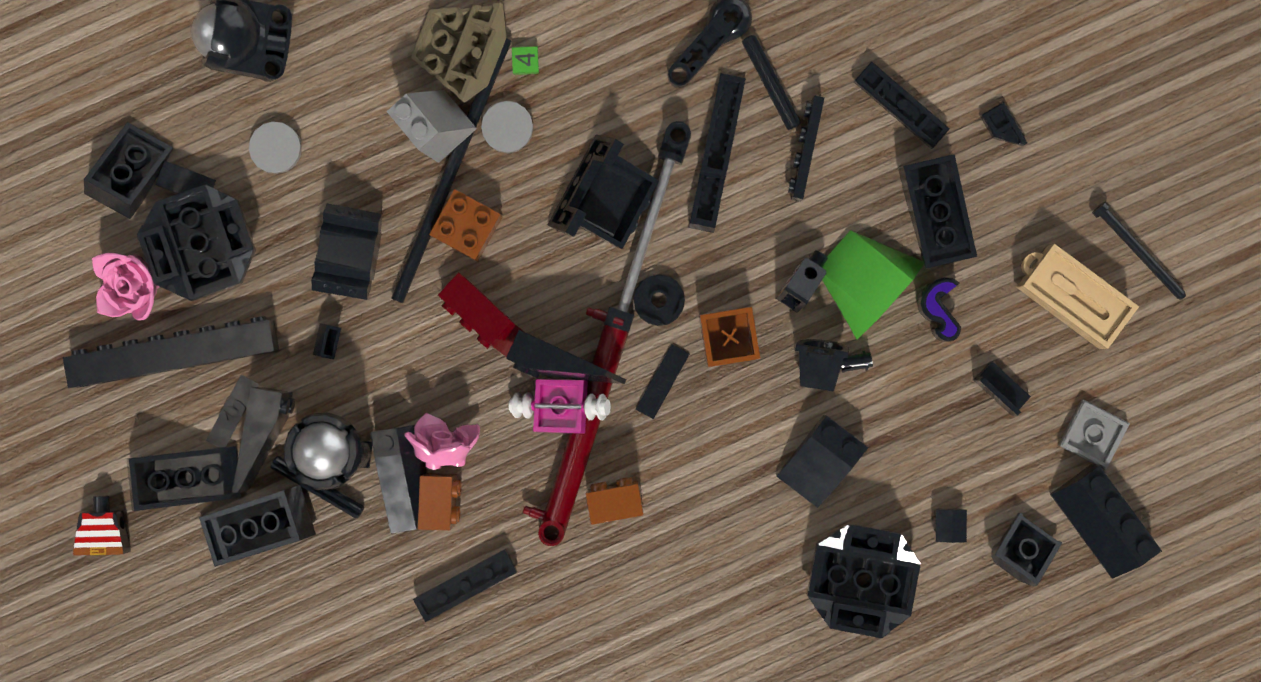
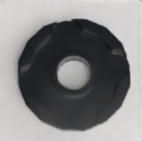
M657 274L649 276L640 282L635 289L633 301L635 310L642 320L651 325L662 326L670 324L679 317L684 308L685 297L681 286L676 280L670 276ZM656 293L664 294L667 299L665 306L661 308L655 307L651 301L652 296Z

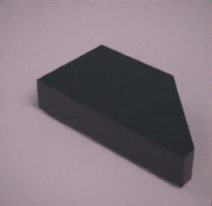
M1004 102L980 115L992 138L1020 146L1028 143Z

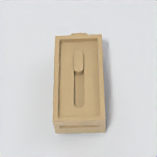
M1056 244L1046 246L1042 253L1034 252L1028 254L1022 261L1021 269L1025 276L1016 288L1098 349H1108L1139 308L1137 304ZM1034 260H1036L1035 263H1034V264L1032 265V267L1030 268L1031 263H1032Z

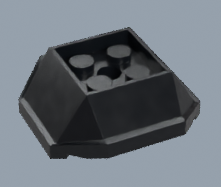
M206 184L156 201L144 225L141 226L137 233L153 283L190 301L242 284L256 251L239 200ZM203 236L206 241L205 247L198 250L195 245L196 240Z
M848 523L816 543L807 596L830 629L883 638L911 616L921 563L902 534ZM862 572L868 573L869 581L865 585H858L856 582L857 576Z

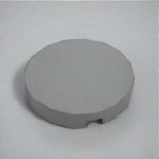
M503 101L494 104L487 110L483 116L481 129L483 137L489 146L498 152L509 154L518 152L530 141L533 133V123L530 114L523 106L516 102Z
M269 122L263 124L254 131L250 138L249 152L251 159L257 167L267 173L278 174L288 172L296 166L301 157L300 137L293 128L284 123Z

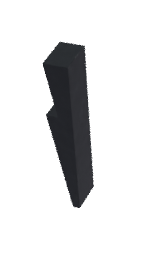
M720 73L689 228L711 233L715 231L746 78Z

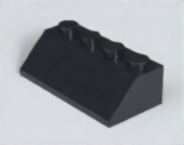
M1089 465L1050 494L1110 578L1113 579L1139 568L1162 552L1161 548L1099 465Z

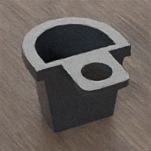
M805 339L798 341L795 351H799L800 386L834 391L843 360L849 356V347L828 340Z

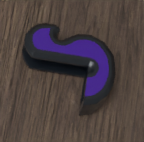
M944 277L927 284L920 292L917 301L919 313L926 320L937 324V327L931 330L933 336L943 342L954 341L961 332L960 324L940 300V298L960 284L954 278Z

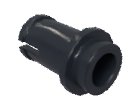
M864 350L861 354L849 355L848 358H844L841 367L842 373L864 368L865 371H868V368L873 367L871 352L865 353Z

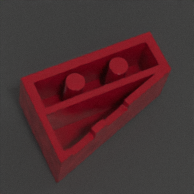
M458 272L438 294L444 301L441 306L452 316L457 313L461 317L459 323L469 332L474 329L479 334L476 339L487 349L492 346L507 357L518 331L523 330Z

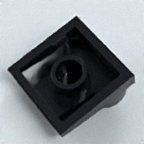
M1018 513L1000 542L993 546L991 557L996 565L1014 578L1034 587L1039 584L1062 542L1057 541L1026 519L1022 513Z

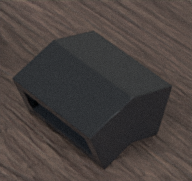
M320 323L313 355L334 360L341 328ZM329 329H332L327 354H324Z
M936 509V542H967V510Z

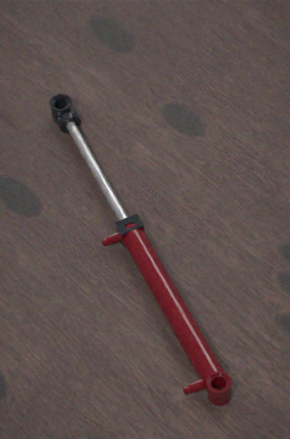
M681 121L672 122L665 131L658 158L664 160V164L618 308L609 307L608 312L589 307L586 311L587 316L604 322L592 364L616 374L634 318V314L627 313L672 169L674 163L682 165L690 142V128ZM674 130H681L685 134V139L681 142H675L671 139L670 134ZM588 381L587 396L594 394L597 399L600 394H604L608 399L613 383ZM597 415L593 420H588L586 417L585 434H569L545 511L535 507L524 506L523 514L542 521L538 536L540 541L547 546L558 545L564 538L601 422ZM550 525L557 527L559 536L554 539L548 538L545 535V528Z

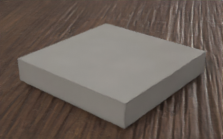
M1081 399L1058 446L1095 465H1099L1103 469H1107L1130 423Z

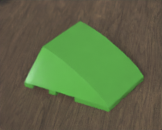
M850 230L827 256L828 260L822 267L827 273L822 281L857 340L882 316L913 281L924 266V262Z

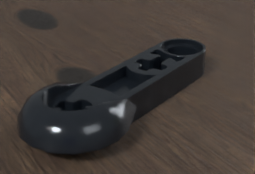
M717 0L713 4L704 30L670 67L668 81L672 86L682 88L688 85L723 44L741 37L748 31L752 23V13L744 0ZM726 12L728 14L734 12L736 13L735 19L738 20L735 23L733 21L727 23L725 22L726 16L723 15ZM691 51L695 53L701 51V58L703 60L701 62L699 60L693 62L691 68L695 69L693 72H691L687 65L681 63L682 60H685L686 63L691 60ZM675 69H683L687 74L686 80L683 82L674 81L672 78L673 71Z

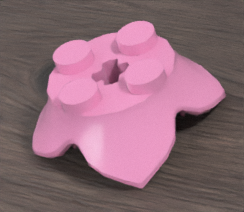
M105 253L93 257V270L96 276L103 280V284L97 291L96 296L97 313L110 317H120L127 313H132V317L136 320L147 319L152 310L157 289L159 288V286L153 283L147 263L139 255L126 256L117 253Z
M425 413L416 422L414 435L411 432H406L405 437L412 444L415 456L421 461L426 462V467L429 469H440L441 466L445 465L464 466L467 454L479 439L480 426L464 425L451 432L444 421Z

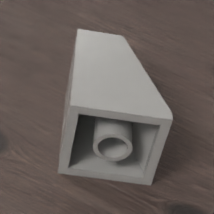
M445 90L407 93L386 111L415 147L438 163L477 129Z

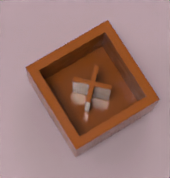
M454 189L429 235L478 262L499 225L502 215Z
M752 307L699 316L707 367L760 359Z
M425 473L420 476L418 529L450 531L457 522H460L461 508L456 506V498L461 496L462 482L457 480V474Z
M632 477L616 480V485L607 486L606 482L591 484L590 489L585 493L591 525L644 515L638 481H632Z

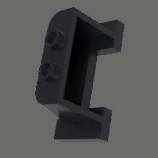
M596 134L547 225L572 237H575L580 227L613 246L623 249L630 234L636 230L640 215L649 206L650 197L659 180L618 156L624 145L622 142Z

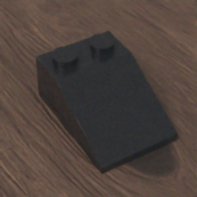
M127 122L84 178V194L131 219L148 195L160 173L163 162L167 161L173 151V147Z
M823 415L777 474V477L818 508L853 469L869 447L827 415Z

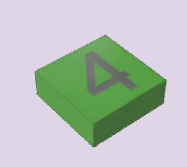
M538 46L512 48L513 75L539 74Z

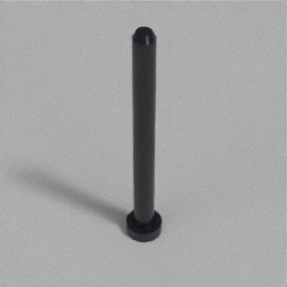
M1106 201L1094 209L1092 214L1096 218L1101 217L1177 299L1182 300L1186 297L1185 291L1108 210L1110 205Z

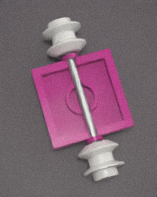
M536 379L535 400L529 392L525 393L523 397L521 393L516 392L509 401V410L515 418H520L523 413V416L529 419L534 413L533 432L585 434L586 417L588 420H593L597 415L599 420H604L610 413L611 405L604 394H600L597 399L594 394L587 396L588 381Z

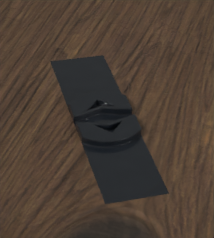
M673 344L670 346L635 410L652 419L655 418L690 355L689 353Z
M243 375L239 377L206 439L207 442L218 448L227 446L248 406L251 387H258V383Z

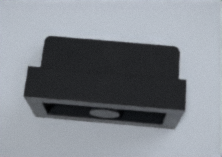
M993 361L973 380L1012 416H1018L1021 413L1019 409L1031 397Z

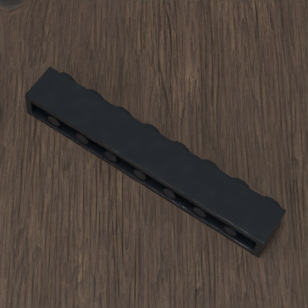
M266 316L250 318L251 323L241 325L240 321L224 323L225 328L216 330L214 325L200 327L199 333L190 334L189 330L173 333L174 337L164 339V335L147 337L148 342L138 343V339L123 341V347L113 348L112 344L97 346V351L87 353V349L71 351V356L62 357L68 388H80L277 352L280 350L275 322L273 320H266Z

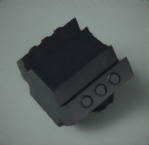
M329 203L326 204L323 211L318 252L314 261L315 271L311 279L312 291L364 300L368 299L372 280H374L381 241L382 214Z

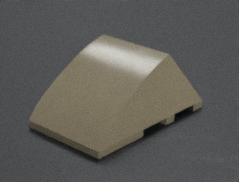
M493 3V6L481 7L480 5H473L472 8L459 9L458 7L429 10L411 58L438 79L446 88L456 94L463 102L468 101L488 86L505 43L506 29L503 4Z

